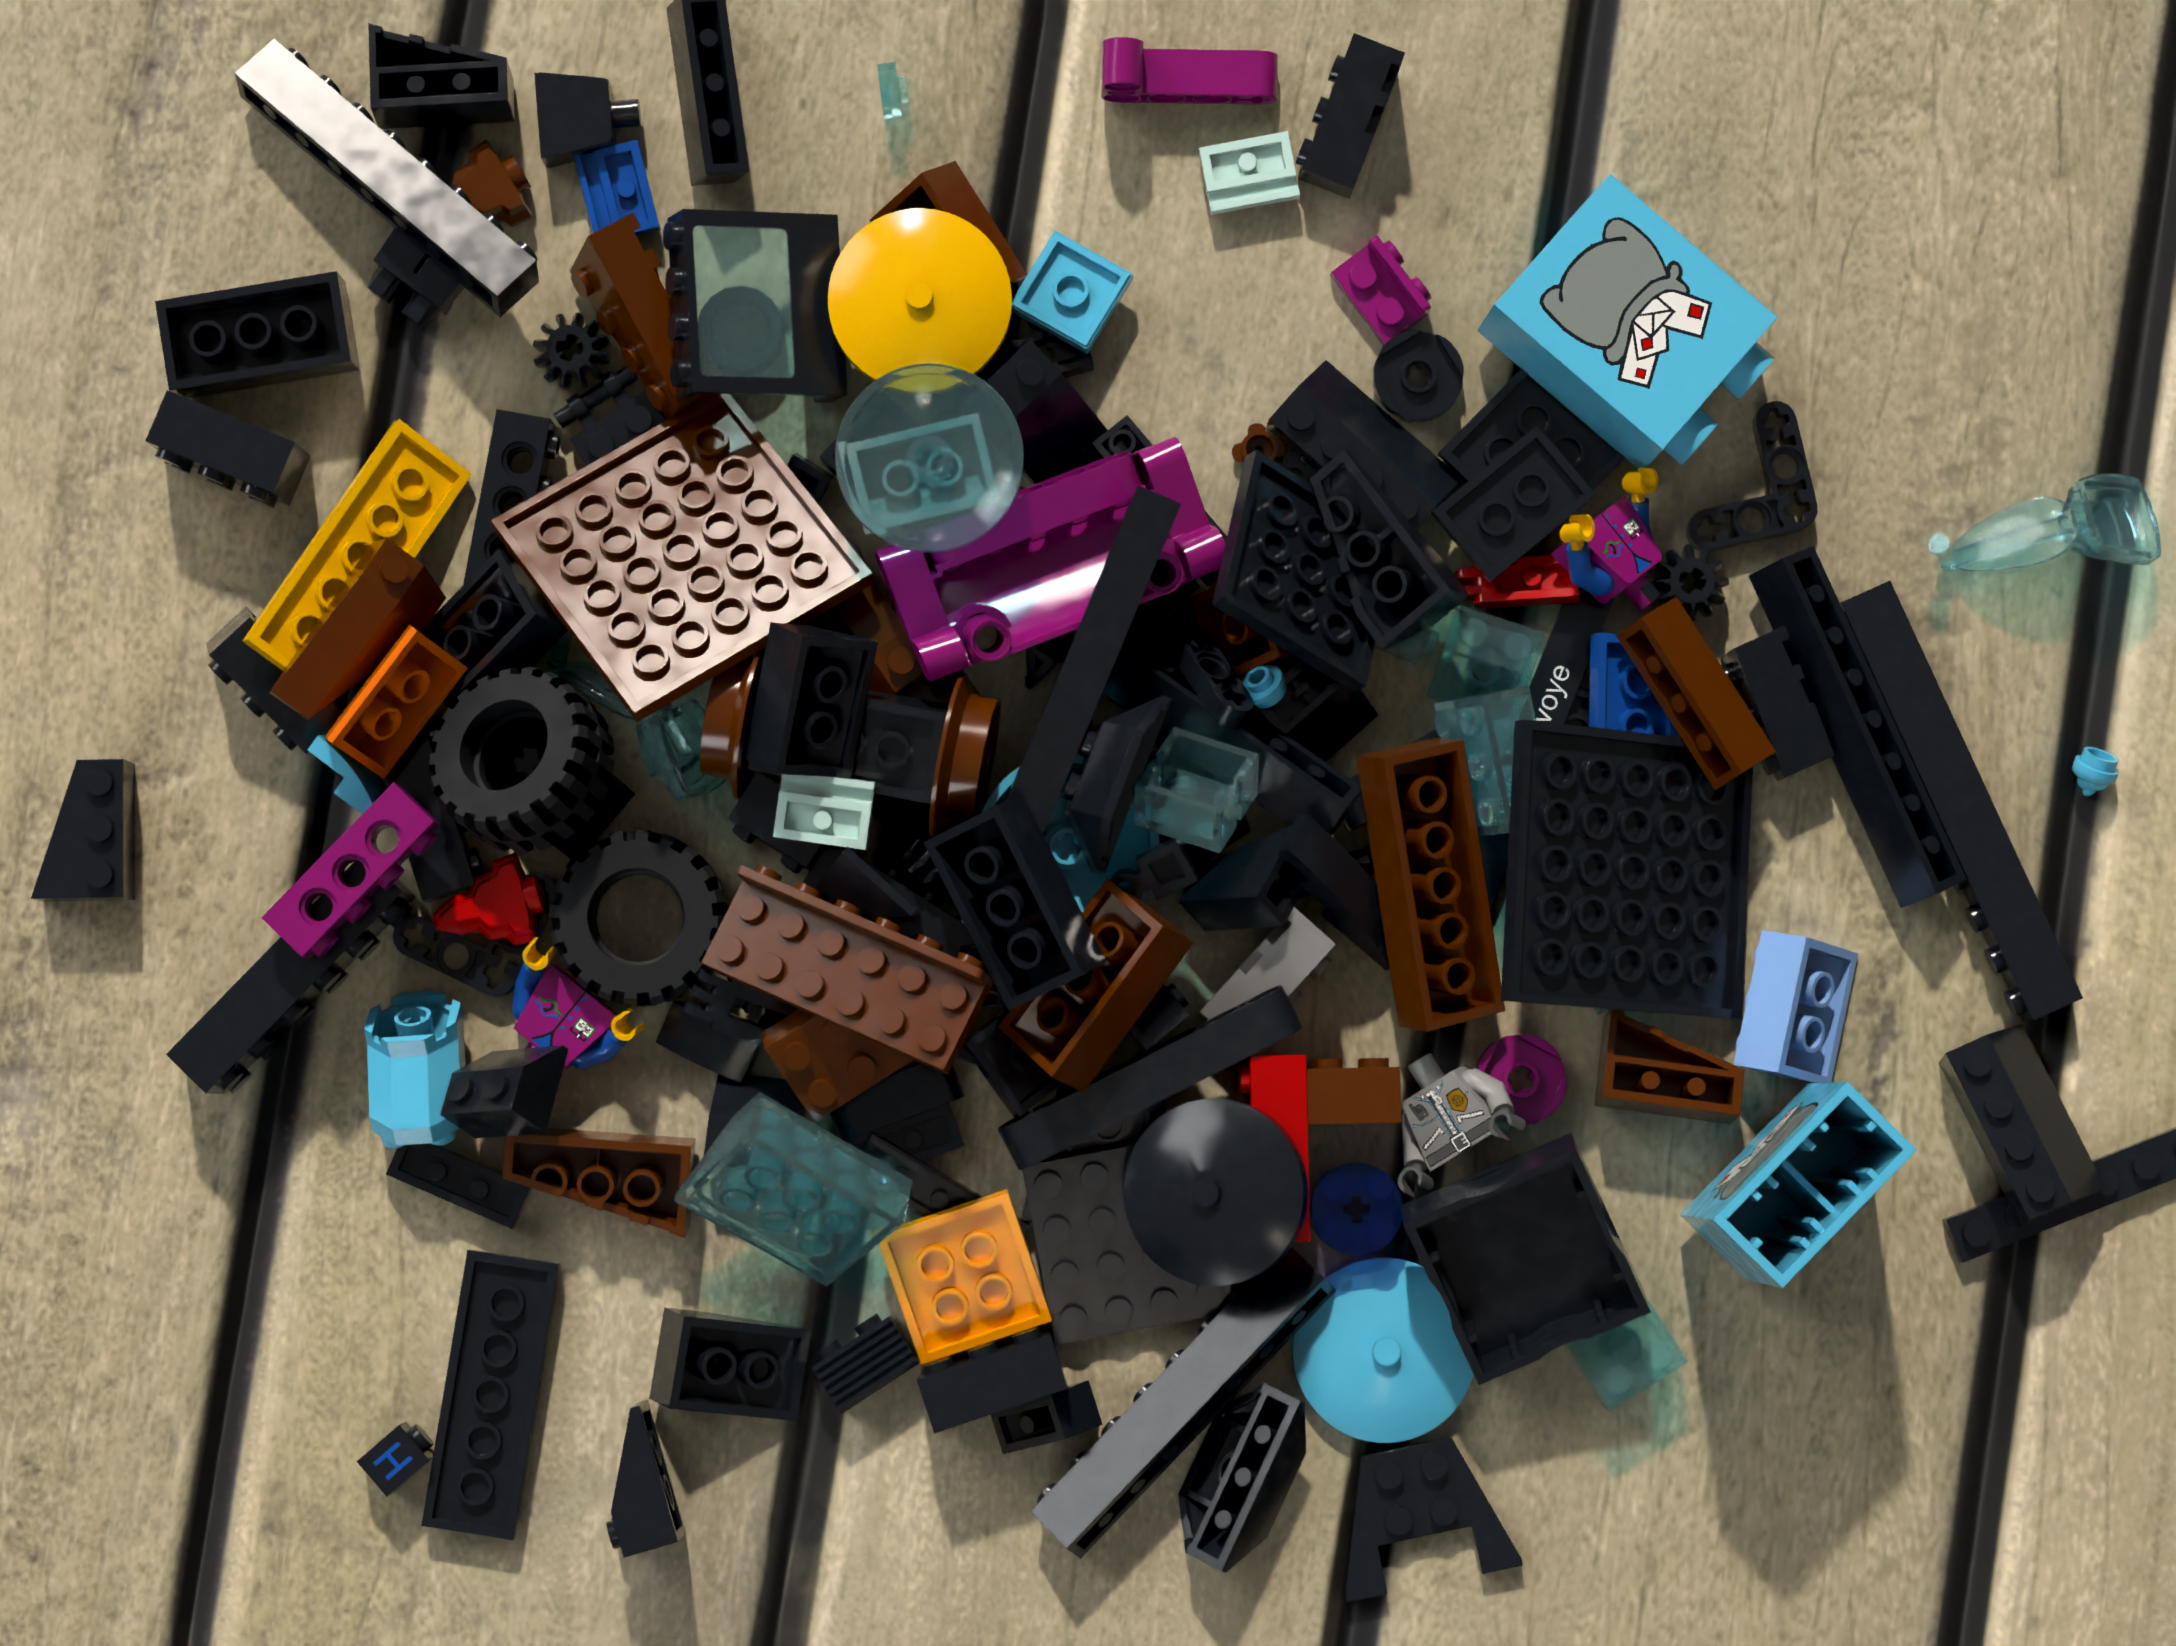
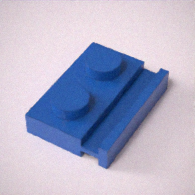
M638 140L593 150L592 153L584 155H573L593 233L631 213H634L641 226L634 231L636 236L661 230Z

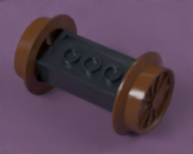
M765 648L712 679L705 710L700 748L701 772L704 775L729 779L733 796L737 800L743 795L755 776L756 771L781 776V774L770 772L744 759ZM960 673L949 705L869 690L851 778L876 782L874 794L930 804V837L939 835L949 821L963 823L980 814L986 800L997 747L1001 700L999 698L973 694L967 673Z

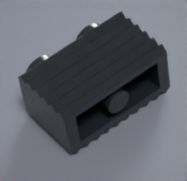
M876 1313L854 1328L859 1336L844 1346L839 1339H836L815 1353L819 1362L811 1368L841 1414L920 1363L919 1358L891 1315L881 1320Z

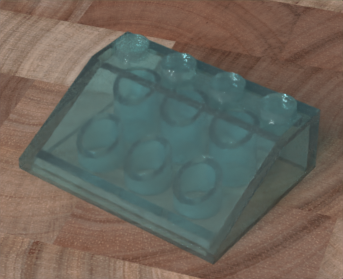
M759 1092L732 1117L677 1191L674 1201L827 1287L904 1223L913 1180Z

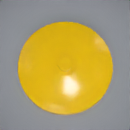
M914 208L886 214L867 224L852 237L841 251L831 274L828 288V311L833 332L839 346L850 362L861 373L878 384L893 390L915 394L934 393L963 384L982 371L994 358L1009 328L1012 313V290L1007 268L1001 255L988 237L977 227L948 212L936 209Z

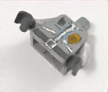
M1432 1053L1410 1064L1408 1068L1422 1090L1402 1102L1404 1109L1402 1114L1404 1169L1399 1174L1398 1186L1412 1198L1415 1196L1414 1185L1417 1181L1419 1187L1428 1192L1433 1188L1434 1182L1429 1175L1424 1173L1427 1167L1431 1172L1491 1135L1510 1142L1511 1138L1508 1135L1509 1125L1522 1131L1526 1126L1525 1120L1514 1115V1107L1505 1084L1479 1069H1471L1466 1064L1445 1075Z

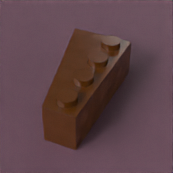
M547 1128L545 1134L505 1136L502 1179L558 1197L563 1196L584 1203L585 1206L600 1211L606 1210L627 1217L631 1221L646 1226L649 1224L685 1238L690 1229L696 1138Z

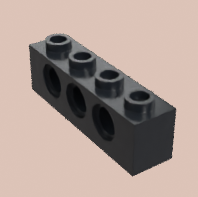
M496 410L463 585L494 554L495 548L502 542L493 531L491 520L503 514V505L506 500L518 496L526 501L552 486V477L546 475L549 459L556 460L558 457L561 433L555 432L556 426L551 419ZM521 452L533 454L534 463L529 471L522 474L512 471L511 462L517 454Z

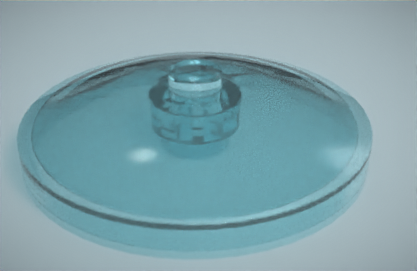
M916 364L902 367L883 375L871 383L859 394L846 412L838 432L835 447V465L839 486L846 503L855 517L866 529L884 542L901 549L920 553H938L955 550L967 546L989 533L1003 519L1012 506L1023 474L1024 453L1020 430L1012 411L1004 399L994 388L974 374L942 364Z

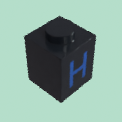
M404 1422L362 1456L357 1463L385 1496L388 1497L433 1459V1452L430 1448L434 1443L419 1425L415 1424L411 1428L407 1422Z

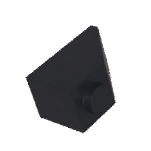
M1089 1380L1068 1385V1389L991 1414L1003 1454L1065 1440L1103 1425Z

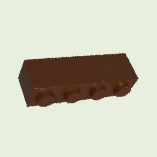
M1677 597L1642 616L1616 635L1714 790L1776 752Z

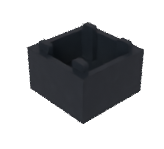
M757 771L728 817L735 824L732 830L733 833L748 844H752L755 838L778 851L783 855L780 860L781 863L796 874H799L802 868L810 871L826 844L773 837L781 785Z

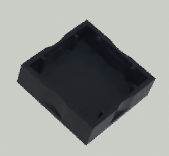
M1572 1132L1400 1206L1403 1225L1430 1282L1441 1294L1448 1308L1452 1329L1478 1385L1540 1360L1544 1355L1564 1344L1592 1338L1651 1313L1642 1285Z

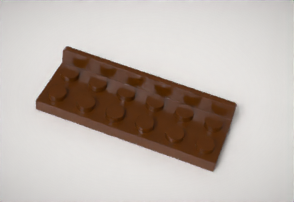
M740 865L736 874L743 881L701 963L712 971L948 1075L994 983L983 970L985 964L962 952H959L957 958L942 952L943 945L924 935L919 934L916 940L901 934L903 929L899 925L885 918L878 917L875 923L861 917L862 911L846 901L837 899L835 905L821 900L822 893L804 883L797 882L795 888L780 882L782 879L780 874L765 866L757 865L754 871Z

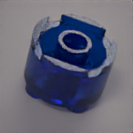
M1358 1162L1336 1165L1319 1177L1309 1194L1311 1227L1324 1244L1340 1253L1353 1256L1374 1253L1392 1241L1401 1225L1402 1213L1400 1206L1403 1205L1400 1191L1391 1177L1375 1166ZM1358 1195V1201L1366 1204L1367 1210L1366 1213L1359 1214L1358 1221L1352 1222V1216L1343 1212V1206L1351 1204L1352 1196Z

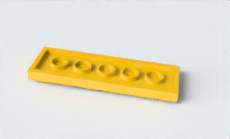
M402 420L394 421L242 641L284 671L369 545L388 538L415 558L472 474Z

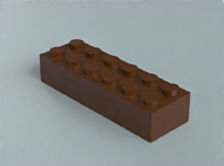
M1433 738L1356 756L1399 1027L1428 1032L1504 1012L1505 1004L1504 1001H1501L1502 985L1464 740Z

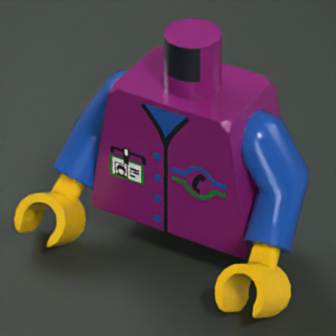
M1640 467L1636 472H1628L1623 477L1622 486L1627 493L1631 494L1630 498L1622 497L1595 519H1592L1588 514L1571 515L1569 518L1570 524H1564L1560 529L1559 535L1564 543L1552 552L1551 555L1570 573L1571 582L1589 592L1599 603L1606 604L1620 592L1624 591L1637 609L1642 611L1662 595L1645 574L1662 560V553L1652 537L1649 525V499L1645 497V494H1652L1658 486V474L1654 468Z
M535 937L523 951L524 963L515 982L512 1015L517 1021L514 1029L529 1041L524 1049L564 1045L569 1049L564 1069H569L573 1066L583 1070L611 1060L629 1040L645 1030L646 1024L643 1022L636 1028H632L627 1022V1015L633 1011L632 1008H628L618 1015L557 965L550 964L546 969L548 963L556 955L557 949L552 946L546 955H541L536 950V943L539 938Z

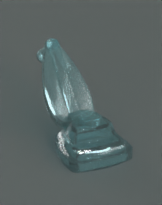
M2105 473L2079 479L2070 486L2066 502L2054 497L2043 496L2011 505L1970 528L1955 542L1953 547L1949 537L1944 533L1932 535L1927 543L1929 551L1938 558L1940 567L1947 571L1960 569L1963 571L1993 572L2025 569L2056 560L2069 550L2095 559L2112 560L2132 565H2150L2161 556V542L2157 519L2147 493L2139 479L2129 475Z
M568 631L551 648L549 658L546 659L548 671L558 675L599 705L624 718L635 721L592 662H567L572 637ZM696 699L685 701L672 707L671 702L640 720V724L636 726L642 760L649 777L661 778L666 790L670 791L673 797L680 801L694 799L713 792L727 780L725 778L704 775L701 772L700 748L705 710Z

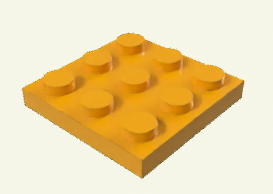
M1008 1189L876 1233L880 1250L921 1365L1052 1321L1047 1300Z

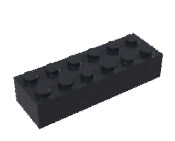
M360 861L353 862L344 872V880L350 887L360 885L366 876L365 867ZM399 879L386 890L380 886L367 899L372 903L367 912L353 924L347 920L335 932L339 937L337 942L321 957H318L316 954L310 959L301 957L280 937L166 1055L206 1094H224L228 1090L233 1094L251 1077L252 1074L247 1069L257 1059L261 1057L263 1060H267L284 1043V1040L280 1037L281 1034L292 1024L296 1027L303 1024L316 1010L312 1003L324 991L328 994L334 992L347 979L349 974L345 969L356 958H359L361 961L365 960L380 945L381 941L377 936L388 925L395 928L402 919L408 917L413 910L409 903L416 896ZM321 895L311 905V913L317 921L327 919L333 910L332 901L327 895Z

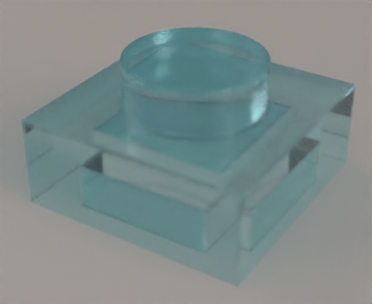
M895 62L877 64L884 119L902 117L901 103L909 102L906 75L897 76Z

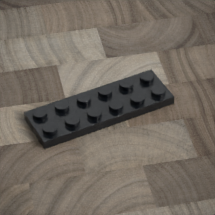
M471 1249L467 1250L421 1526L508 1540L515 1539L560 1263Z

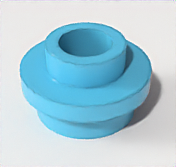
M1275 665L1255 667L1246 675L1242 682L1253 699L1254 705L1262 709L1277 704L1286 692L1285 676L1280 668Z

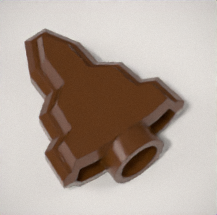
M486 139L467 153L468 163L454 173L452 185L462 189L469 197L472 206L482 215L489 213L499 223L504 222L510 227H514L533 218L521 194L531 188V185L513 155L502 161Z

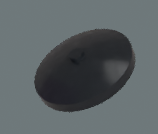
M1220 1098L1199 1099L1178 1105L1165 1112L1141 1135L1126 1167L1123 1190L1124 1206L1135 1239L1148 1257L1160 1268L1178 1279L1203 1286H1226L1242 1283L1265 1273L1276 1265L1290 1250L1300 1233L1306 1216L1308 1181L1305 1166L1297 1146L1290 1135L1275 1119L1264 1111L1241 1101Z

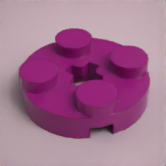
M1529 1034L1505 1036L1490 1044L1481 1054L1475 1069H1479L1505 1084L1514 1107V1115L1523 1118L1526 1125L1535 1124L1551 1116L1562 1103L1567 1089V1077L1561 1057L1551 1044L1537 1036ZM1522 1067H1525L1529 1070L1527 1078L1533 1082L1530 1089L1521 1088L1516 1093L1511 1089L1513 1082L1508 1079L1510 1071L1519 1072Z

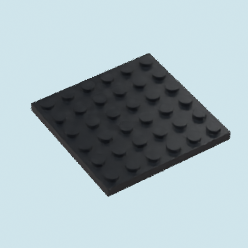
M1516 720L1514 725L1501 1001L1741 1019L1753 767L1714 790L1681 737L1533 720Z

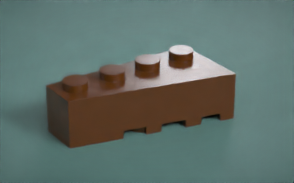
M631 213L587 237L570 269L571 280L579 295L583 298L587 297L596 310V318L601 329L607 335H612L621 348V356L627 368L633 373L637 372L645 384L646 394L650 403L656 410H662L666 418L670 419L712 394H696L687 400H677L676 387L672 385L670 379V367L675 359L674 341H671L668 336V320L672 314V298L667 294L659 279L656 267L661 265L653 248L644 251L634 233L641 226L634 213ZM698 334L701 373L704 376H721Z

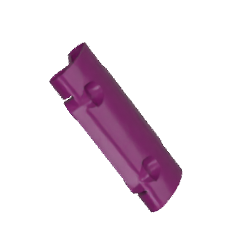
M1173 437L1134 453L1126 451L1105 457L1001 497V504L960 513L933 523L920 530V535L876 551V560L890 598L928 682L983 661L999 660L1076 630L1137 485L1181 503L1158 560L1164 559L1168 566L1167 575L1162 581L1152 583L1151 579L1149 580L1140 604L1172 593L1181 584L1220 570L1225 541L1220 531L1215 526L1210 525L1187 457L1179 440ZM988 626L995 627L997 631L996 642L988 649H979L976 639L980 630Z

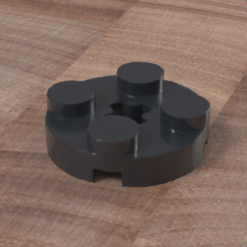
M1422 330L1405 331L1391 338L1382 347L1373 366V388L1381 405L1400 420L1407 423L1430 421L1442 416L1454 405L1462 388L1463 362L1456 348L1446 338L1438 334L1435 336L1429 332H1422ZM1415 364L1419 370L1425 367L1429 370L1430 374L1425 379L1427 386L1420 388L1417 384L1410 385L1406 379L1410 376V370L1408 369L1410 366Z

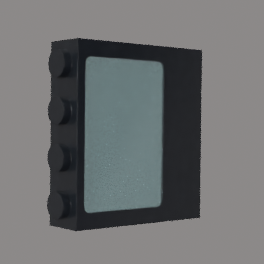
M682 209L667 218L668 222L663 230V244L665 249L669 250L670 268L666 273L665 287L667 294L672 298V314L668 320V336L671 341H674L675 359L670 367V379L672 385L676 387L677 400H687L696 394L814 396L815 403H831L848 395L846 357L834 335L828 311L829 282L834 265L840 255L838 215Z

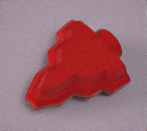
M512 853L494 860L491 871L475 877V883L471 885L468 892L450 897L432 914L436 930L458 935L481 932L490 940L508 938L514 945L528 944L535 937H538L536 914L547 911V904L538 876L534 875L526 878L517 853Z

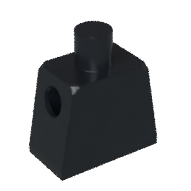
M543 72L534 73L540 154L546 168L575 162L573 155H584L592 153L593 150L617 145L616 128L641 126L639 99L613 101L612 87L606 78Z

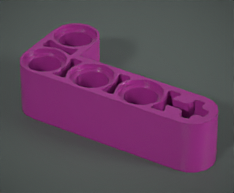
M1129 37L1108 38L1102 42L1101 98L1105 101L1118 103L1245 105L1271 104L1277 101L1278 55L1274 52L1260 50L1143 49L1142 40Z

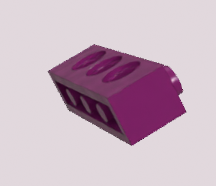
M393 782L261 918L301 957L310 959L314 954L318 957L323 956L339 939L335 932L347 920L352 924L355 923L371 907L372 903L367 899L380 886L386 890L401 877L405 870L400 865L413 852L420 856L434 843L438 837L434 831L440 824L400 785ZM386 828H394L399 836L398 845L393 851L382 853L377 847V836ZM360 861L366 870L365 879L360 885L350 887L344 880L345 868L352 862ZM320 895H327L333 904L332 913L327 919L317 921L311 913L312 902Z

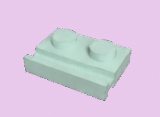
M1288 131L1199 148L1198 153L1211 215L1300 198Z
M781 774V787L778 796L773 837L861 850L867 849L876 782L843 777Z

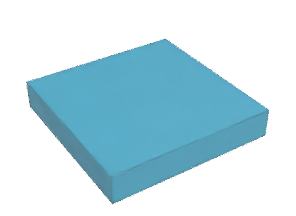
M1054 231L1013 297L1012 312L1088 354L1131 284L1133 274L1061 233Z

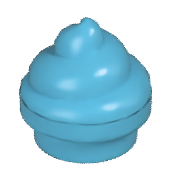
M2084 747L2082 754L2075 757L2072 771L2078 777L2077 784L2083 789V795L2091 796L2096 791L2103 790L2109 784L2116 781L2119 775V770L2116 768L2119 759L2116 756L2102 749Z

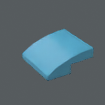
M318 735L307 751L344 777L334 791V794L361 814L386 791V786L379 775L326 739V735Z

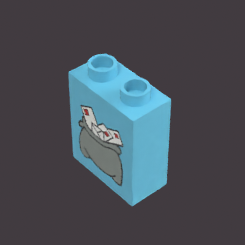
M1609 174L1498 299L1477 331L1639 469L1640 467L1647 468L1662 450L1667 452L1681 465L1688 460L1718 425L1714 419L1700 408L1711 393L1721 384L1739 400L1775 359L1773 355L1757 343V340L1777 319V316L1614 176Z
M1848 1082L1809 1083L1680 1213V1216L1745 1280L1783 1288L1917 1149Z

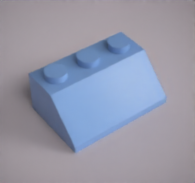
M1762 930L1759 945L1754 955L1755 964L1750 988L1745 997V1012L1740 1035L1736 1040V1054L1733 1065L1807 1083L1832 1082L1858 953L1804 936Z

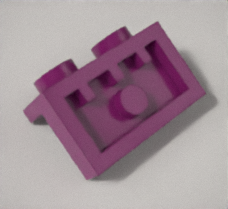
M1376 235L1369 240L1366 247L1334 269L1330 276L1384 346L1391 338L1407 331L1428 315L1431 309L1428 300L1431 299V295L1418 277L1415 276L1410 279L1400 266L1404 263V260L1397 248L1389 240L1383 243Z

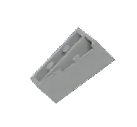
M1294 907L1284 926L1275 927L1199 1011V1014L1204 1019L1209 1020L1279 985L1283 986L1293 1005L1301 996V993L1296 988L1308 975L1315 980L1332 961L1327 954L1336 944Z

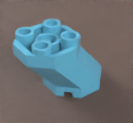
M438 990L399 993L391 998V1007L381 1011L380 1004L371 1008L364 1027L368 1059L369 1118L372 1132L381 1137L384 1146L392 1149L414 1144L430 1143L432 1145H445L455 1139V1131L459 1129V1127L440 1114L452 1073L465 1066L464 1018L461 1003L454 999L452 1004L447 1003L445 994Z

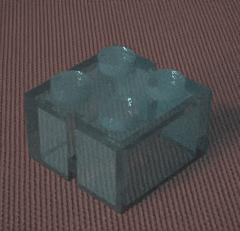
M1173 727L1158 750L1156 760L1152 759L1135 785V826L1221 853L1237 827V820L1243 818L1258 794L1259 754Z

